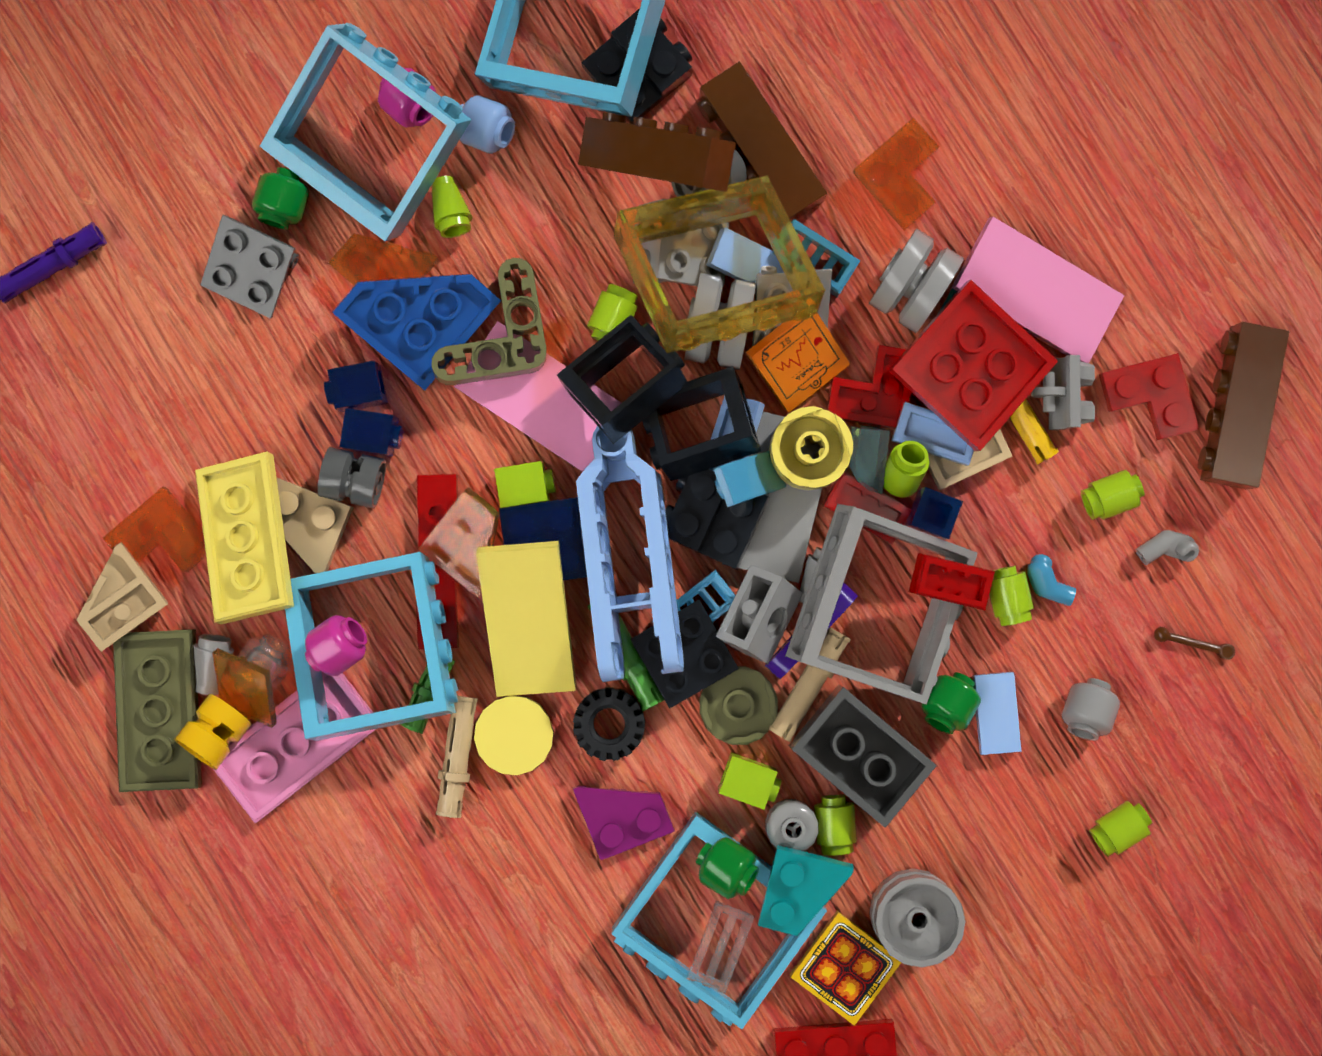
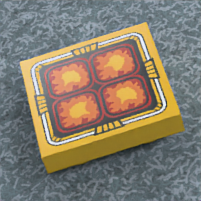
M836 911L789 975L793 980L855 1026L902 962L889 955L880 942L839 911Z

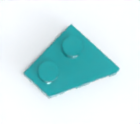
M777 845L758 919V926L798 936L853 874L854 865Z

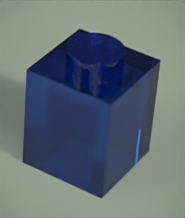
M376 361L327 370L329 381H324L325 395L328 404H334L336 410L343 413L388 404L381 365Z
M345 408L340 448L347 451L393 457L394 449H400L403 426L398 425L399 419L394 415Z
M927 487L918 489L911 508L912 511L908 516L905 526L942 540L949 539L963 501Z

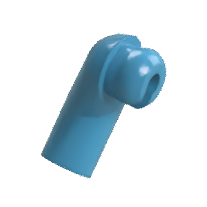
M1035 555L1027 568V575L1034 592L1040 597L1071 606L1076 595V588L1057 582L1052 569V560L1047 555Z

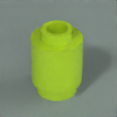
M609 284L606 292L601 291L587 324V327L593 330L591 337L599 341L630 315L634 317L638 308L635 305L638 296L625 288Z
M904 441L893 448L880 476L881 484L887 492L897 497H909L917 491L930 463L928 452L922 444L916 441Z
M1122 470L1088 484V488L1081 490L1082 502L1092 520L1099 517L1105 520L1137 508L1141 504L1140 498L1145 495L1139 477L1136 474L1130 475L1127 470Z
M1016 566L993 570L995 573L989 595L994 616L999 617L1001 626L1032 620L1030 610L1034 609L1025 571L1017 572Z
M845 795L821 797L822 803L814 805V811L818 821L817 844L821 845L822 854L846 855L853 853V843L857 842L854 803L847 802Z
M1125 801L1096 820V826L1089 830L1099 848L1109 857L1114 853L1120 855L1151 835L1148 826L1152 824V820L1139 803L1133 806L1129 801Z

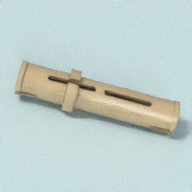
M830 627L824 638L819 655L838 661L851 639ZM807 664L775 721L768 729L791 742L794 733L828 677L832 679L835 673Z
M457 696L458 702L454 703L456 713L450 715L443 769L438 772V779H441L439 801L436 815L451 818H461L465 783L470 780V774L467 773L477 698Z

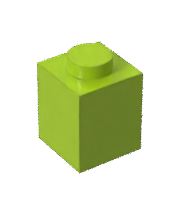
M542 461L494 469L500 508L503 510L549 503V493L556 492L552 469L545 470Z
M731 752L718 787V792L721 795L765 810L767 801L775 802L782 780L776 778L778 773L776 768Z

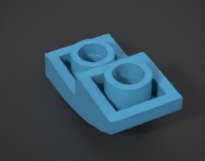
M770 451L746 457L713 469L716 475V489L720 497L725 500L727 507L773 493L786 487L785 482L779 477L773 467Z

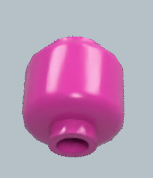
M404 68V69L407 70L408 72H410V71L416 72L415 70H413V69H411V68ZM382 78L378 102L384 112L405 128L422 126L433 117L431 113L386 79ZM431 85L429 88L436 92L434 86Z
M334 615L307 634L305 639L307 650L305 658L315 671H322L327 675L337 676L363 659L366 651L365 644H367L366 633L362 626L353 618Z

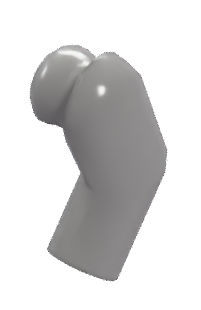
M1164 530L1136 548L1135 551L1145 565L1150 564L1163 554L1185 562H1191L1197 558L1199 546L1188 535Z

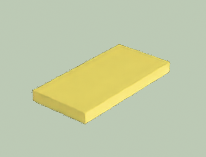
M267 451L195 470L214 622L225 624L294 607L273 454Z
M559 541L477 547L476 556L496 696L575 691L576 679Z

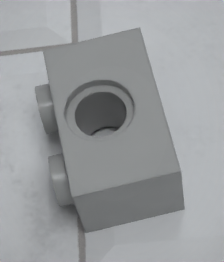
M750 565L716 637L738 652L769 664L803 593L783 577Z

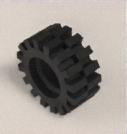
M606 687L593 691L581 701L573 719L574 736H576L579 746L584 748L591 757L595 756L602 761L620 760L621 757H627L638 747L644 735L645 718L641 706L636 698L622 689ZM603 709H615L624 717L625 728L617 738H602L594 729V718Z

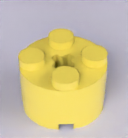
M815 406L799 408L789 413L775 429L769 446L771 462L779 477L793 488L801 490L824 488L841 477L850 463L853 452L851 432L843 419L828 410ZM805 439H809L811 444H819L820 450L815 453L816 459H812L809 454H802L801 449L805 446Z

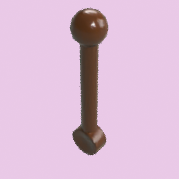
M1158 627L1154 632V637L1159 642L1169 640L1218 653L1220 658L1227 660L1232 659L1235 655V648L1230 644H1221L1219 646L1170 633L1165 627Z

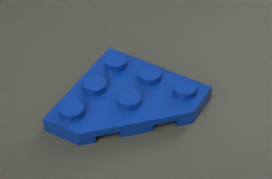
M472 274L361 281L352 287L332 313L425 391L435 379L432 370L434 354L440 348L466 343L501 300ZM446 357L445 364L439 366V369H444L453 357Z

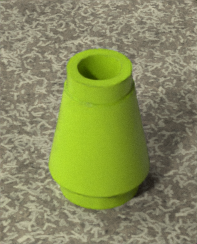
M437 177L431 185L434 228L439 230L440 235L444 238L464 235L470 231V222L473 217L453 177Z

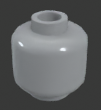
M1089 678L1087 683L1072 685L1062 711V719L1068 725L1067 730L1071 734L1092 741L1098 740L1099 736L1110 734L1120 707V700L1116 694L1110 691V684L1099 679Z
M785 799L776 803L769 810L765 819V830L770 842L776 848L777 845L806 851L816 840L818 821L814 812L804 802L796 799ZM791 822H796V823L793 824L792 826H791V825H788V824L791 823ZM800 826V830L796 833L795 830ZM786 829L791 830L792 834L788 835Z

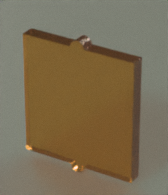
M219 648L213 651L219 698L247 719L251 718L271 728L277 724L270 670L247 661L244 656L237 657Z

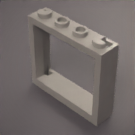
M837 504L786 657L927 705L932 687L937 682V672L942 658L946 656L950 647L949 637L954 622L959 618L963 605L934 598L931 599L903 683L819 655L863 526L945 556L946 560L974 566L978 553L857 507Z

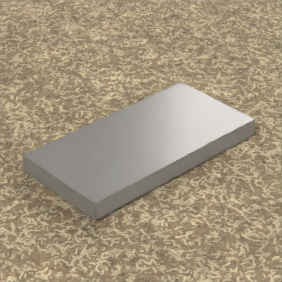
M763 411L756 432L761 452L749 455V457L769 451L772 435L779 423L785 418L784 416ZM805 439V446L801 449L803 455L809 454L812 459H816L815 453L820 450V446L818 443L811 444L809 439ZM785 483V488L766 494L770 499L739 568L748 570L750 565L783 577L785 580L799 583L822 488L817 490H801Z

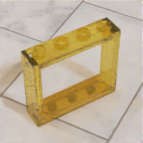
M768 175L729 184L727 192L708 189L617 211L614 239L666 353L678 350L690 351L704 343L716 340L728 341L742 333L754 330L766 331L777 324L792 320L804 321L818 313L825 288ZM756 216L793 291L676 321L641 243Z

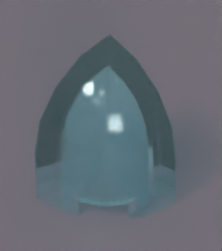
M861 425V428L850 426L853 452L849 467L855 479L867 490L883 494L890 431L878 426Z

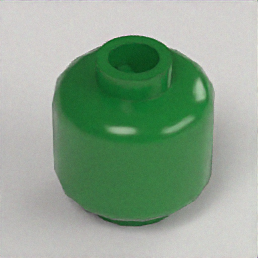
M278 167L276 173L268 172L262 174L258 180L251 205L253 210L259 214L257 219L260 222L283 230H287L289 225L301 222L309 198L307 186L300 182V177L290 169Z
M955 672L952 676H937V682L932 687L927 705L923 703L921 705L922 710L926 714L925 721L933 728L946 734L966 730L981 703L979 693L973 688L975 682L968 676Z
M727 837L720 838L713 845L707 842L696 859V864L701 866L699 870L700 882L727 899L734 898L738 894L744 896L750 890L759 872V867L755 866V854Z

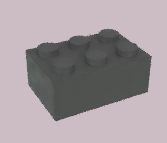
M841 685L835 688L788 745L796 754L885 828L937 766Z

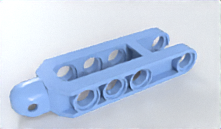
M597 426L592 437L594 460L578 477L576 486L596 659L602 682L624 679L625 667L618 613L652 608L655 637L659 638L663 662L661 673L683 672V649L661 475L637 456L635 437L632 430L613 444ZM634 479L641 484L643 507L639 509L640 516L644 518L648 547L644 548L645 556L650 560L653 587L649 588V592L616 597L604 491L610 483Z

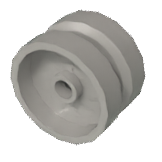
M917 228L903 250L899 248L879 279L882 283L869 302L871 306L887 314L893 311L902 296L908 298L899 314V323L914 333H917L964 260L962 256L949 248L940 250L930 266L926 265L924 262L934 247V239Z
M701 273L696 298L692 297L685 331V334L689 335L684 360L705 363L710 356L712 340L720 341L717 356L719 366L726 368L734 366L736 370H739L746 342L756 283L736 279L731 284L728 303L720 302L723 287L721 277Z
M911 868L894 872L880 883L872 896L869 914L873 930L889 955L905 965L926 967L939 964L955 952L963 939L966 921L962 904L949 886L929 871ZM916 913H923V914H924V915H919V916H917V919H916L917 922H916V923H912V922H911V919H912V917H913L914 914H916Z

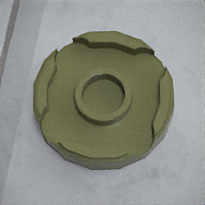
M738 666V670L702 690L700 695V715L706 729L717 739L731 745H747L761 739L768 732V728L775 721L778 714V698L772 683L759 671L746 666Z

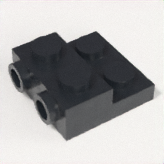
M640 8L611 32L609 40L581 62L583 69L594 82L618 86ZM661 18L633 115L626 118L630 124H633L634 117L642 118L692 76V66L689 62L693 58L690 52L680 41L673 45L664 35L667 27Z
M707 469L678 479L676 490L681 492L675 507L668 505L665 509L669 540L738 570L770 497L762 495L727 507L725 500L720 497L716 489V475L714 471Z

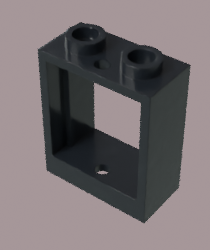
M632 315L627 317L557 374L567 393L613 444L688 384L681 371L685 364L680 356L671 347L664 350L659 344L661 338L651 325L646 322L641 326ZM640 347L662 371L613 411H610L589 387Z
M734 366L688 381L686 386L642 421L648 436L653 435L655 446L650 447L653 464L656 470L663 469L670 481L761 452L743 383ZM725 395L734 432L671 453L662 415Z

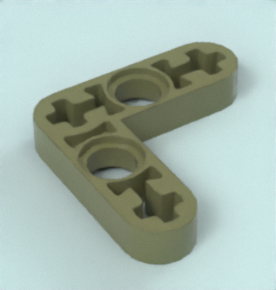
M511 258L501 264L498 270V283L507 337L440 348L432 358V370L435 378L440 383L459 385L530 374L539 371L544 366L546 361V343L534 272L527 261L521 258ZM518 269L520 275L527 276L521 279L523 296L515 297L512 280H505V278L510 277L511 270ZM528 293H531V297L524 296V295H526V294H528ZM507 296L515 297L510 300H507ZM518 306H526L533 311L534 318L527 325H518L511 318L512 311ZM537 331L538 335H533L530 333ZM513 334H530L532 350L540 352V354L534 355V362L527 363L525 357H518L517 354L522 353L524 349L522 336L514 338ZM485 350H494L500 355L501 362L497 368L486 370L478 363L479 355ZM465 353H472L471 361L475 371L473 373H468L467 365L455 367V374L447 375L445 369H439V366L445 364L446 357H453L454 363L467 362Z

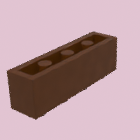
M740 61L700 87L699 98L701 101L697 105L708 123L715 121L722 132L721 140L736 143L735 150L742 157L746 167V181L752 188L759 187L766 198L762 201L763 206L774 221L780 219L784 227H786L793 219H798L824 202L827 195L826 190Z
M603 112L602 119L586 117L578 165L727 192L736 143L721 140V131L697 127L696 135L689 134V126L665 122L664 129L656 128L657 121L634 117L633 124H627V116Z
M1240 322L1225 332L1220 348L1221 354H1225L1222 369L1217 371L1213 382V392L1217 393L1215 407L1209 410L1205 424L1206 431H1209L1207 447L1204 446L1198 459V469L1202 470L1200 480L1246 490L1259 488L1290 331Z

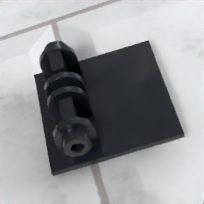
M700 600L678 611L684 658L683 672L661 673L663 662L659 638L655 637L654 626L630 639L669 708L674 707L739 669L725 643L716 637L718 631Z

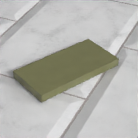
M196 629L130 632L113 643L119 792L196 789L202 787L201 761L174 740L188 721L196 722L198 719L196 710L199 708L198 693L195 691L196 670L194 658Z

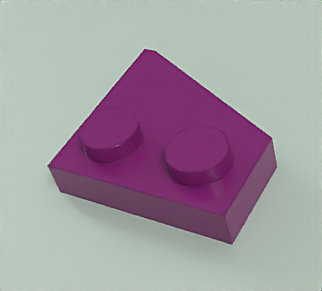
M581 785L573 788L600 860L675 832L659 792H636L615 788L602 789Z

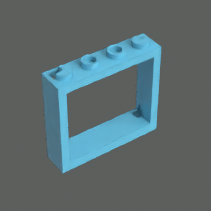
M496 0L475 71V75L484 84L493 89L632 117L665 0H642L617 87L507 65L525 0Z
M351 23L327 25L259 147L386 242L401 236L471 122V119L462 113L463 107L457 101L448 96L441 97L430 89L431 83L425 77L414 71L408 72L397 64L399 59L392 52L382 47L376 48L365 40L366 34L357 26ZM344 48L447 125L395 212L294 137Z
M422 552L291 578L294 607L285 609L305 739L319 741L456 713L454 703L458 702L456 693L458 686L454 678L450 679L447 664L452 662V650L449 640L443 639L441 624L446 622V615L442 601L436 600L434 585L439 584V574L436 573L434 561H430L429 557ZM411 570L433 701L329 722L322 671H315L305 658V652L307 651L305 639L307 634L315 628L309 591Z
M695 811L612 926L611 934L616 937L614 942L622 947L625 953L633 956L636 952L648 961L646 967L656 976L663 980L669 976L679 983L680 987L678 990L689 1000L698 1003L701 999L712 1007L711 1014L718 1021H723L728 1026L734 1023L740 1029H743L827 910L824 906L798 936L786 935L738 1003L631 926V923L695 835L705 843L709 842L712 845L724 837L740 844ZM755 855V866L759 867L756 880L767 887L772 866Z

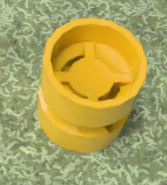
M209 694L196 710L198 717L196 722L188 721L174 740L195 758L212 769L217 770L230 753L228 747L230 742H239L251 726V722L228 703L213 694Z

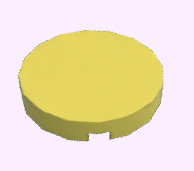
M507 696L495 700L482 711L476 722L474 741L479 756L488 767L501 774L520 775L533 771L544 762L553 745L554 729L550 717L539 703L528 697Z

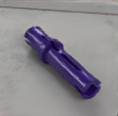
M91 222L65 239L59 237L53 241V246L0 276V300L6 304L11 299L17 297V295L51 277L56 272L66 267H75L78 265V260L85 255L106 245V239L98 226Z

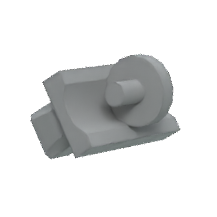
M1067 355L1063 358H1055L1058 362L1043 378V387H1036L1031 392V397L1043 398V412L1049 413V430L1081 427V424L1094 422L1095 405L1092 401H1081L1080 387L1093 384L1095 380V366L1081 362L1080 355Z

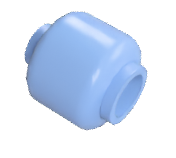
M480 95L473 96L465 104H461L463 107L462 113L471 119V122L460 138L463 144L490 154L508 146L514 135L515 121L506 105Z

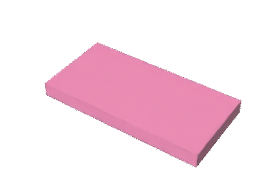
M995 217L988 218L951 287L958 291L966 281L972 280L1029 334L1066 356L1080 355V361L1085 363L1090 362L1125 296Z
M497 321L485 340L507 337L506 326ZM513 334V337H514V338H517V337L520 336V335H517V334ZM523 338V352L517 355L518 357H525L527 363L534 362V355L540 354V352L533 351L531 343ZM485 350L478 357L479 365L486 370L497 368L501 362L500 355L494 350ZM547 353L544 366L534 373L454 385L456 389L583 472L594 460L592 437L597 425L571 398L557 377V374L567 366ZM471 361L467 366L468 373L475 372ZM594 384L589 387L610 411H613L621 404L620 401Z
M322 672L329 722L373 713L343 673L332 676ZM295 691L249 727L239 742H230L228 745L230 749L229 755L219 768L214 771L253 822L257 823L376 729L319 741L305 739L298 691Z

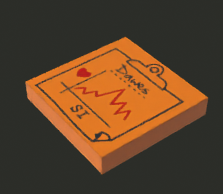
M809 303L745 352L781 406L788 413L850 365L823 320Z

